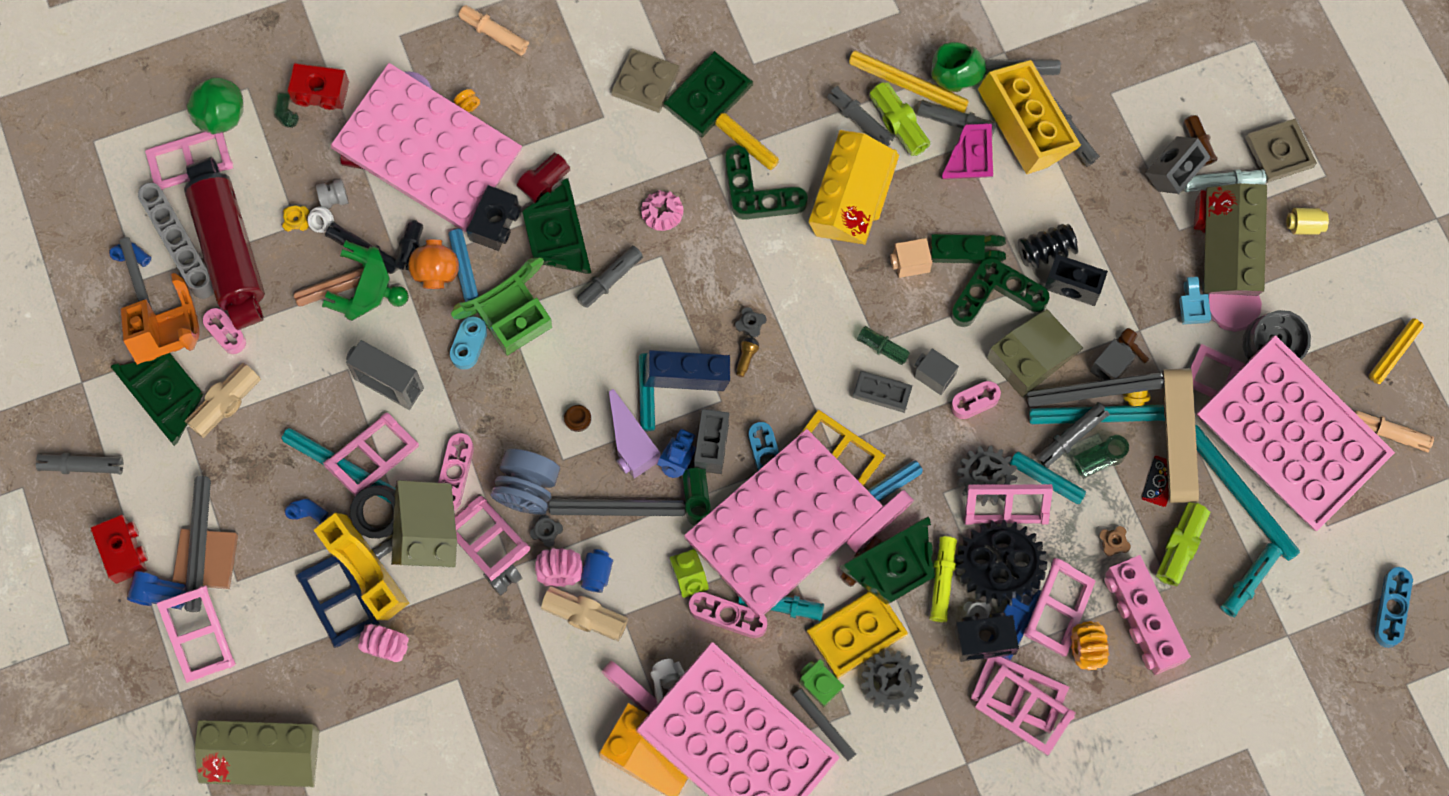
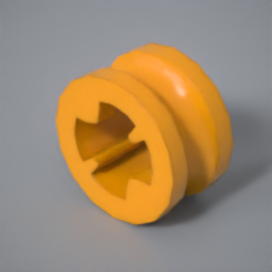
M467 89L455 97L454 104L470 113L479 106L480 99L475 96V92L472 89Z

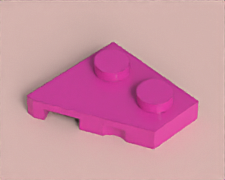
M992 124L965 125L942 174V179L993 177Z

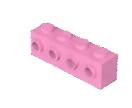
M1141 555L1110 567L1105 573V584L1110 593L1115 594L1119 602L1117 603V608L1120 615L1124 619L1127 618L1131 626L1129 629L1130 635L1134 643L1139 644L1144 653L1142 654V659L1148 670L1152 669L1154 675H1157L1185 663L1191 656Z

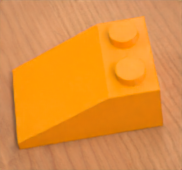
M628 703L599 753L601 759L665 796H679L688 777L635 731L649 714Z

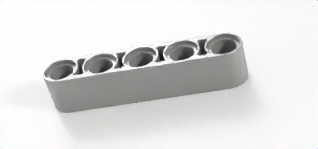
M155 183L144 184L138 191L139 200L186 284L196 297L200 299L209 298L213 295L214 291L208 270L162 189ZM158 196L156 200L148 202L150 198ZM170 217L166 222L160 223L163 218ZM182 238L178 243L172 244L174 239ZM187 259H194L192 263L184 265V262ZM206 280L203 285L195 286L198 281Z

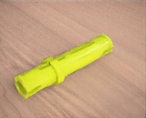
M939 537L937 560L934 561L936 572L929 620L935 622H947L951 581L953 571L956 570L954 557L957 539L953 537Z

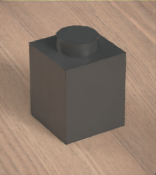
M1114 339L1094 362L1090 372L1102 381L1120 378L1130 367L1136 356L1129 346L1119 343Z
M932 348L927 355L922 353L916 361L914 367L917 369L914 378L939 395H942L956 376L959 366Z

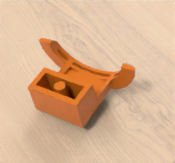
M176 273L171 274L172 282L182 306L155 315L147 299L121 308L123 341L137 364L152 361L159 356L179 351L184 347L189 351L195 349L200 335L198 318L187 284Z

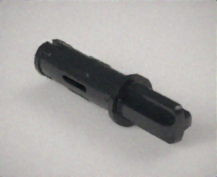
M332 222L325 232V237L332 239L342 246L348 240L351 243L368 249L373 247V245L344 229L336 222ZM374 246L379 249L387 272L389 274L395 273L398 269L394 264L396 259L381 251L380 246Z

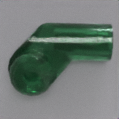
M278 93L274 116L284 127H295L299 121V116L288 109L290 95Z

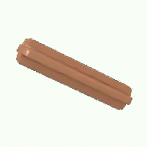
M364 267L294 292L297 305L301 307L324 299L327 291L338 294L357 287Z

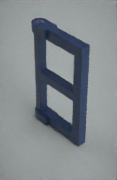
M332 556L296 575L334 648H338L361 635L365 625L380 624L361 598L362 592L356 579L337 557ZM339 564L351 588L320 604L308 580ZM356 595L369 619L337 636L325 611Z

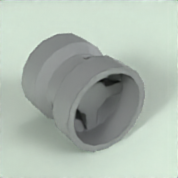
M342 178L334 180L329 185L325 183L316 185L321 207L330 209L334 204L341 206L349 204Z

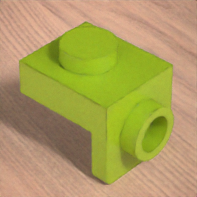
M695 549L669 557L683 598L709 589L705 571Z

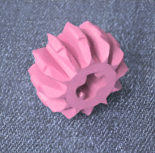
M552 548V550L542 551L541 554L537 555V561L535 562L537 581L545 586L552 585L555 588L557 586L565 588L566 585H575L576 582L581 580L582 574L580 554L575 553L572 549L564 550V548Z
M369 624L365 625L363 632H361L358 648L364 653L399 662L402 661L403 655L406 654L409 638L403 633Z

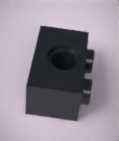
M488 185L468 226L469 240L499 251L502 243H507L511 233L509 228L513 221L518 220L521 212L517 195ZM494 216L502 217L498 222L490 221Z
M1056 254L1045 288L1050 292L1095 306L1108 271Z
M1004 612L990 614L989 618L986 619L968 616L961 618V622L956 623L955 634L960 662L1017 655L1019 645L1013 615L1006 616ZM983 630L990 631L994 639L988 642L983 641L979 637V632Z

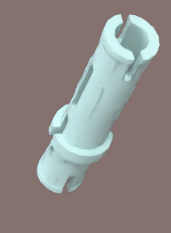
M1235 169L1233 172L1195 175L1184 188V191L1206 190L1207 187L1239 183L1265 185L1266 174L1264 169L1254 171Z

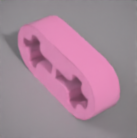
M214 308L204 314L203 324L227 353L238 354L245 348L246 339L241 330H236L231 319L223 310ZM215 317L218 320L220 319L223 328L219 329L211 320ZM230 333L233 338H236L237 343L235 345L229 343L225 335Z
M985 381L958 393L952 400V413L959 419H968L994 407L1001 395L999 386L994 382ZM985 389L988 393H994L992 400H989L988 397L980 400L978 398L983 395ZM961 400L963 403L973 401L969 405L968 411H965L964 408H958Z

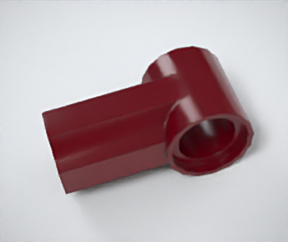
M554 152L537 169L524 173L518 180L517 187L534 203H537L547 192L551 193L552 187L571 170L570 166L560 154Z

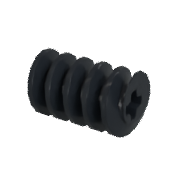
M1060 224L1057 226V229L1052 227L1047 232H1038L1037 236L1032 234L1027 239L1020 238L1018 240V249L1026 267L1031 262L1034 268H1039V259L1047 265L1049 264L1048 256L1050 255L1053 260L1059 252H1061L1062 256L1068 257V249H1071L1073 254H1078V242L1071 225Z

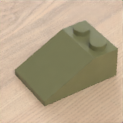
M1046 309L1008 333L992 346L987 360L1024 398L1029 391L1035 389L1083 350V347Z
M396 480L391 565L456 567L457 534L452 485L450 483Z

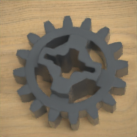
M981 446L977 448L976 454L968 451V460L962 458L960 465L963 468H958L957 475L963 477L958 480V486H965L962 494L964 496L967 495L968 485H998L997 482L1002 481L1003 478H1005L1004 485L1016 483L1018 477L1011 474L1016 471L1017 467L1009 466L1012 457L1003 458V450L1000 449L997 453H994L992 446H989L987 452H984ZM977 462V470L969 474V469ZM983 472H986L988 476H992L991 480H988L987 476H982ZM1005 494L976 495V500L977 498L981 499L982 506H985L987 500H990L992 505L995 506L998 502V497L1005 501Z
M889 650L885 651L884 658L876 654L874 656L875 664L872 662H867L866 668L870 672H863L861 676L867 680V682L862 683L861 689L869 690L865 699L873 698L875 700L874 708H877L880 704L883 705L884 713H887L889 707H893L894 712L899 713L901 705L908 710L910 708L909 700L917 702L919 698L914 692H921L923 686L917 684V682L923 679V674L915 673L919 665L914 664L911 666L909 664L911 656L909 655L905 659H901L900 651H897L895 657H891ZM887 664H895V665H897V666L894 667V668H885V667H884V665H887ZM905 672H907L910 677L911 687H909V684L905 682ZM899 673L896 685L893 684L885 691L888 679H892V677ZM873 676L875 677V680L879 682L880 690L878 692L876 691L873 684ZM898 695L899 697H901L897 700L887 699L889 696Z

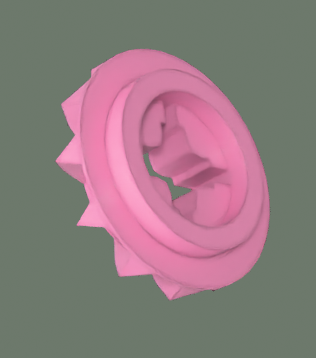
M658 190L657 193L649 194L642 203V218L652 229L659 231L670 230L680 223L683 217V205L679 197L673 195L671 191L662 192ZM666 202L667 210L670 212H663L658 218V209L656 207L661 208Z

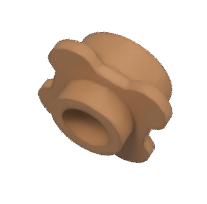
M1118 526L1115 530L1108 531L1104 529L1101 531L1099 537L1103 540L1102 545L1107 556H1113L1120 552L1127 553L1130 550L1131 544L1127 542L1125 536L1127 531L1124 527ZM1113 539H1117L1118 543H1113Z

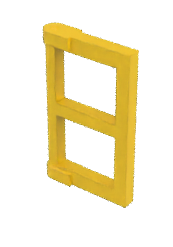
M818 410L802 432L808 429L812 433L818 424L822 422L844 437L832 453L836 459H838L850 442L874 457L858 478V481L865 486L886 455Z

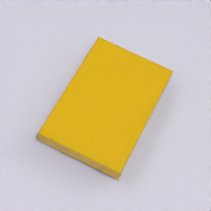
M871 592L864 594L806 632L837 679L908 635L907 630L891 606L882 602Z

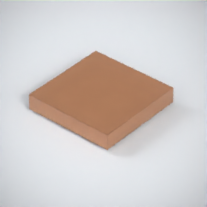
M181 529L173 582L186 585L189 529ZM207 531L203 586L206 585L207 588L230 589L238 540L237 533Z

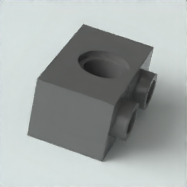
M1177 136L1145 173L1158 192L1180 194L1211 157L1198 138Z

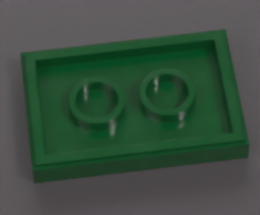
M714 51L663 103V107L703 138L716 124V119L722 113H727L753 86V81Z

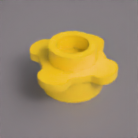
M305 206L286 207L283 210L285 220L282 224L283 229L287 232H290L292 229L307 230L309 227L307 222L308 208Z

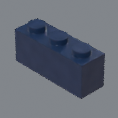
M649 350L644 360V387L725 391L730 382V355Z

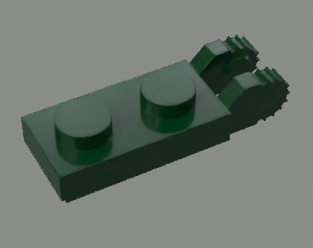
M932 234V263L981 264L988 258H994L1000 262L1005 261V252L995 250L985 252V247L1003 246L1006 244V238L999 235L985 237V235Z

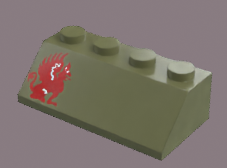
M1239 183L1206 188L1203 294L1258 296L1264 292L1267 185Z
M198 720L195 743L198 783L314 787L320 730L314 724Z

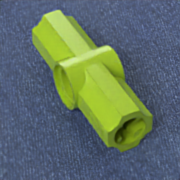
M882 82L875 86L870 92L869 97L883 115V122L887 130L892 135H897L911 156H918L930 146L931 142L918 125L916 115L908 103L903 104L889 82Z
M1188 502L1178 526L1174 528L1165 547L1167 551L1155 575L1161 582L1176 587L1181 582L1189 561L1193 559L1201 542V533L1211 513L1205 506L1199 503Z

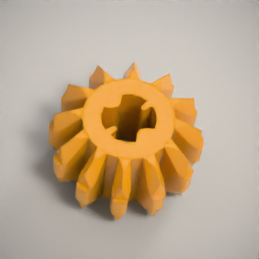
M1092 621L1076 624L1072 629L1071 635L1072 656L1075 658L1076 665L1081 670H1096L1106 665L1109 656V644L1105 628L1099 622Z

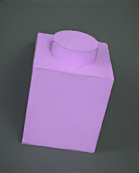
M612 389L609 391L619 457L617 463L625 474L629 472L635 479L657 464L661 455L615 390Z

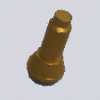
M747 337L741 342L742 355L736 374L739 377H744L745 373H747L752 356L759 350V342L753 337Z

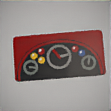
M1154 456L1142 500L1166 507L1169 499L1167 459Z

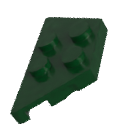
M569 178L561 181V185L551 193L547 192L540 197L537 203L531 204L522 211L533 258H542L544 260L543 265L591 274Z
M171 353L140 364L134 362L121 366L119 363L112 365V370L173 446H175L188 425L185 420L195 411L203 396L201 390Z
M929 516L840 565V569L885 604L892 603L935 577L934 564L931 560L933 548L932 542H929L928 526L931 525Z

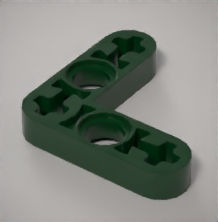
M739 145L732 146L727 150L726 170L733 214L737 218L747 220L801 213L806 209L808 195L800 187L754 191L748 151L745 147ZM738 154L741 158V169L737 170L736 162L734 159V155ZM737 177H743L748 181V184L743 188H738L733 184V181ZM793 196H797L798 200H800L798 205H795L794 201H792ZM781 197H784L785 207H781ZM766 198H773L777 201V206L768 209L763 206L762 202ZM755 200H758L759 210H755ZM741 202H746L748 206L746 211H742L740 207Z
M988 258L980 264L954 304L951 319L957 326H970L994 290L1033 312L1043 311L1047 307L1050 295L1048 290L1042 285L999 260ZM991 267L996 269L995 274L989 277L987 283L983 281L987 270H990ZM1015 279L1020 282L1021 288L1018 291H1012L1007 287L1006 282ZM973 287H980L985 292V295L980 299H976L971 296L970 290ZM1028 287L1029 290L1028 293L1026 292L1025 297L1021 296L1025 288ZM1041 295V301L1037 303L1032 301L1033 296ZM968 302L971 305L968 316L960 318L959 311L962 312Z

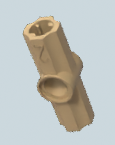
M242 363L223 383L219 382L209 389L205 395V401L185 422L199 436L204 438L223 418H229L236 413L241 406L242 399L261 380L260 377L247 364Z
M551 586L546 592L541 606V610L567 620L570 625L586 632L592 630L618 642L628 622L627 617L601 607V604L584 596L576 597Z

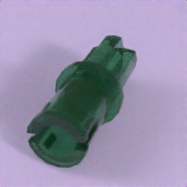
M866 325L858 335L857 341L877 351V355L883 354L900 365H903L910 355L909 351L890 341L889 336L884 337Z

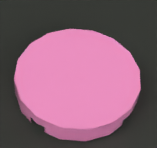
M1209 294L1208 296L1211 320L1219 324V327L1224 330L1233 332L1246 330L1248 325L1257 319L1261 313L1262 302L1259 295Z

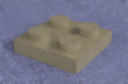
M632 48L612 89V96L660 113L663 103L666 101L680 71L679 65Z
M1296 118L1249 133L1245 138L1259 169H1264L1266 183L1314 168L1317 164Z

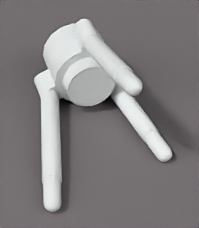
M664 659L652 667L653 671L650 674L654 681L657 704L663 698L661 685L669 691L678 681L679 676L681 677L685 673L680 662L674 663L672 659Z

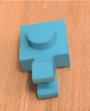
M1187 277V282H1184L1186 296H1181L1179 299L1182 325L1209 323L1211 321L1208 294L1200 295L1198 277Z

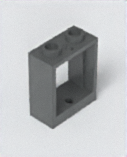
M362 340L359 341L357 346H353L347 354L346 364L355 381L408 410L412 408L424 389L417 370Z

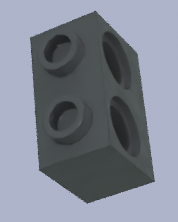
M702 409L694 461L695 468L706 469L707 473L722 474L729 429V412Z

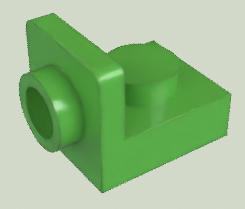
M820 659L816 664L811 661L800 672L803 675L800 679V684L825 707L844 688V685L824 666L825 663Z

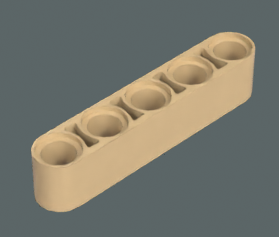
M1163 369L1170 503L1198 502L1199 485L1192 369Z

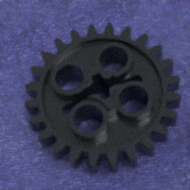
M993 520L991 521V528L988 529L984 524H980V532L971 529V538L964 536V546H958L959 555L956 556V564L958 565L957 574L961 575L960 583L967 584V593L976 590V600L986 596L987 605L992 599H996L998 607L1001 606L1002 600H1006L1009 606H1012L1013 598H1017L1022 603L1023 594L1025 593L1027 596L1032 597L1033 588L1040 589V580H1045V570H1047L1048 562L1044 561L1047 558V552L1041 551L1043 550V542H1036V533L1027 536L1028 527L1026 526L1020 531L1017 530V522H1014L1011 527H1007L1006 520H1003L1001 526L997 527ZM1000 543H1005L1009 546L1001 548L997 545ZM979 559H984L988 562L985 564H979L976 561ZM1025 562L1028 565L1021 567L1017 566L1016 563ZM997 578H1003L1007 581L1004 583H997L994 580Z

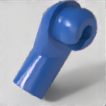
M131 243L137 263L142 267H146L151 262L152 257L138 245ZM120 244L113 246L109 251L110 257L113 260L125 261Z
M310 499L294 501L285 508V515L289 519H301L310 516L321 524L328 516L326 510Z

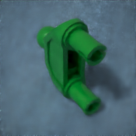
M346 240L343 247L354 252L342 249L340 256L363 264L364 270L354 298L348 299L327 291L325 298L334 300L335 303L324 300L322 307L345 314L344 317L347 320L353 321L380 306L384 297L388 298L389 303L395 307L404 306L409 299L408 291L402 286L388 287L390 277L379 249L374 246L368 249Z

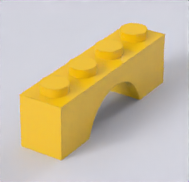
M334 513L314 529V532L326 549L337 557L354 576L362 592L361 598L377 620H389L410 604L365 539L355 529L347 515Z

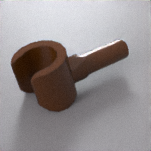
M1126 328L1120 335L1118 342L1129 346L1146 363L1150 359L1134 343L1138 336L1137 333L1130 328Z

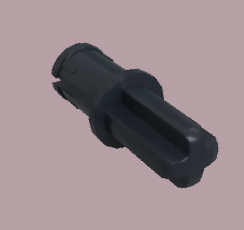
M412 220L408 223L404 238L399 241L400 249L394 264L401 270H404L405 264H407L405 269L409 270V258L412 252L420 247L419 240L423 231V224L417 220Z

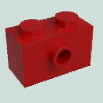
M123 515L91 527L108 578L115 584L132 578L136 571H147L145 562L148 561V557L143 546H138L135 537L139 536V532L134 521L129 522Z

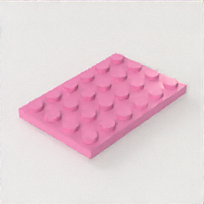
M388 63L332 142L331 149L466 232L487 186L497 187L522 150V146Z
M1276 335L1272 336L1196 413L1314 531H1318L1395 453Z
M806 429L687 532L684 538L748 607L761 618L847 542L883 506Z
M713 642L709 643L635 730L708 796H809L840 758Z

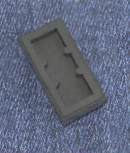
M860 370L853 398L905 413L913 385Z

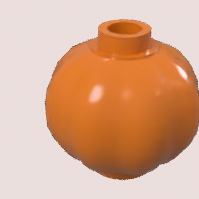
M426 240V245L420 246L412 252L408 267L412 278L417 282H423L424 289H444V283L452 282L457 276L459 262L453 250L442 245V240Z

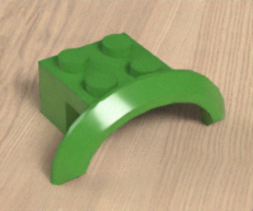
M530 258L514 275L494 289L471 301L456 304L451 316L454 319H463L478 313L506 356L510 355L552 328V319L538 298L534 299L525 286V283L541 268L544 260L542 258Z

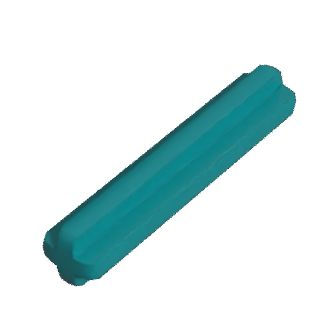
M648 353L639 354L640 426L645 432L655 430L654 387H644V360Z
M1016 452L1010 461L1011 466H1016L1017 470L1041 484H1052L1053 491L1075 504H1080L1086 495L1084 489L1020 452Z

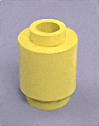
M1293 208L1292 212L1288 213L1286 219L1287 228L1291 229L1292 234L1319 235L1321 232L1327 231L1329 224L1327 211H1322L1320 208Z

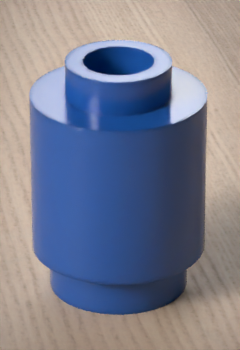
M594 549L592 553L586 554L581 574V587L583 589L602 593L604 587H607L613 565V559L609 557L608 552Z

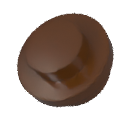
M582 405L571 406L564 415L565 425L574 432L586 430L591 424L590 411Z

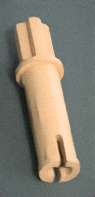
M467 5L461 8L458 14L460 19L475 27L478 33L483 32L520 56L526 52L529 41L492 21L487 14L482 15Z
M1360 411L1354 412L1378 436L1392 439L1427 453L1433 445L1434 436L1386 421L1383 416L1377 418Z

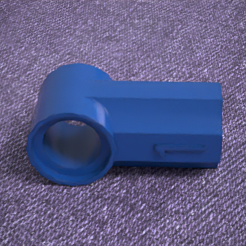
M136 571L127 600L145 606L157 605L160 601L185 593L186 585L160 580L155 575ZM185 603L170 608L182 610Z

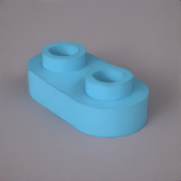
M469 317L461 323L450 350V358L455 367L465 370L472 368L476 364L487 337V328L482 319ZM472 326L477 327L475 332H469L468 329ZM460 351H468L466 356H459Z

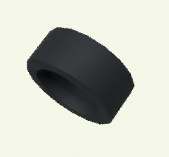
M376 485L361 490L354 497L350 506V518L353 526L360 534L375 539L393 535L395 489L389 486ZM383 496L391 502L393 518L386 527L374 528L366 522L363 515V507L370 497Z

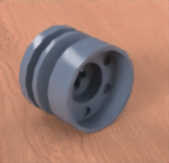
M507 449L499 467L500 471L507 476L496 477L495 484L497 486L492 488L491 498L515 511L535 515L545 514L548 509L546 502L551 499V493L545 488L555 486L560 466L554 461L533 452Z

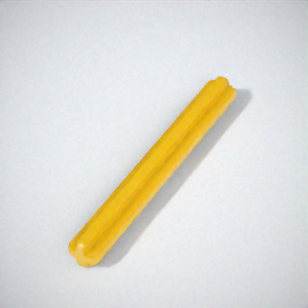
M855 50L850 56V65L959 112H965L968 107V99Z

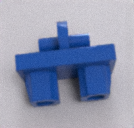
M680 429L677 437H672L657 463L668 477L678 478L681 475L683 476L696 452V447L692 445L695 438L694 434Z

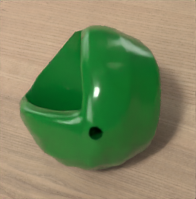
M949 42L941 45L933 55L931 77L940 87L949 92H960L962 89L974 86L985 76V59L974 46Z
M210 78L199 83L191 92L187 103L190 119L200 130L211 134H219L233 129L238 125L243 115V96L240 89L231 81L222 78Z

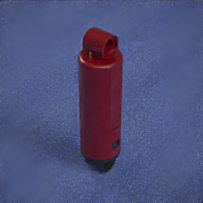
M212 156L187 165L186 171L190 181L185 185L184 192L217 304L221 309L228 311L236 330L264 321V316L259 302L264 298L265 291L230 176L220 173L218 165Z

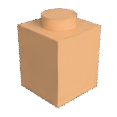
M927 238L895 244L894 252L890 254L892 269H897L899 278L930 273L932 259Z

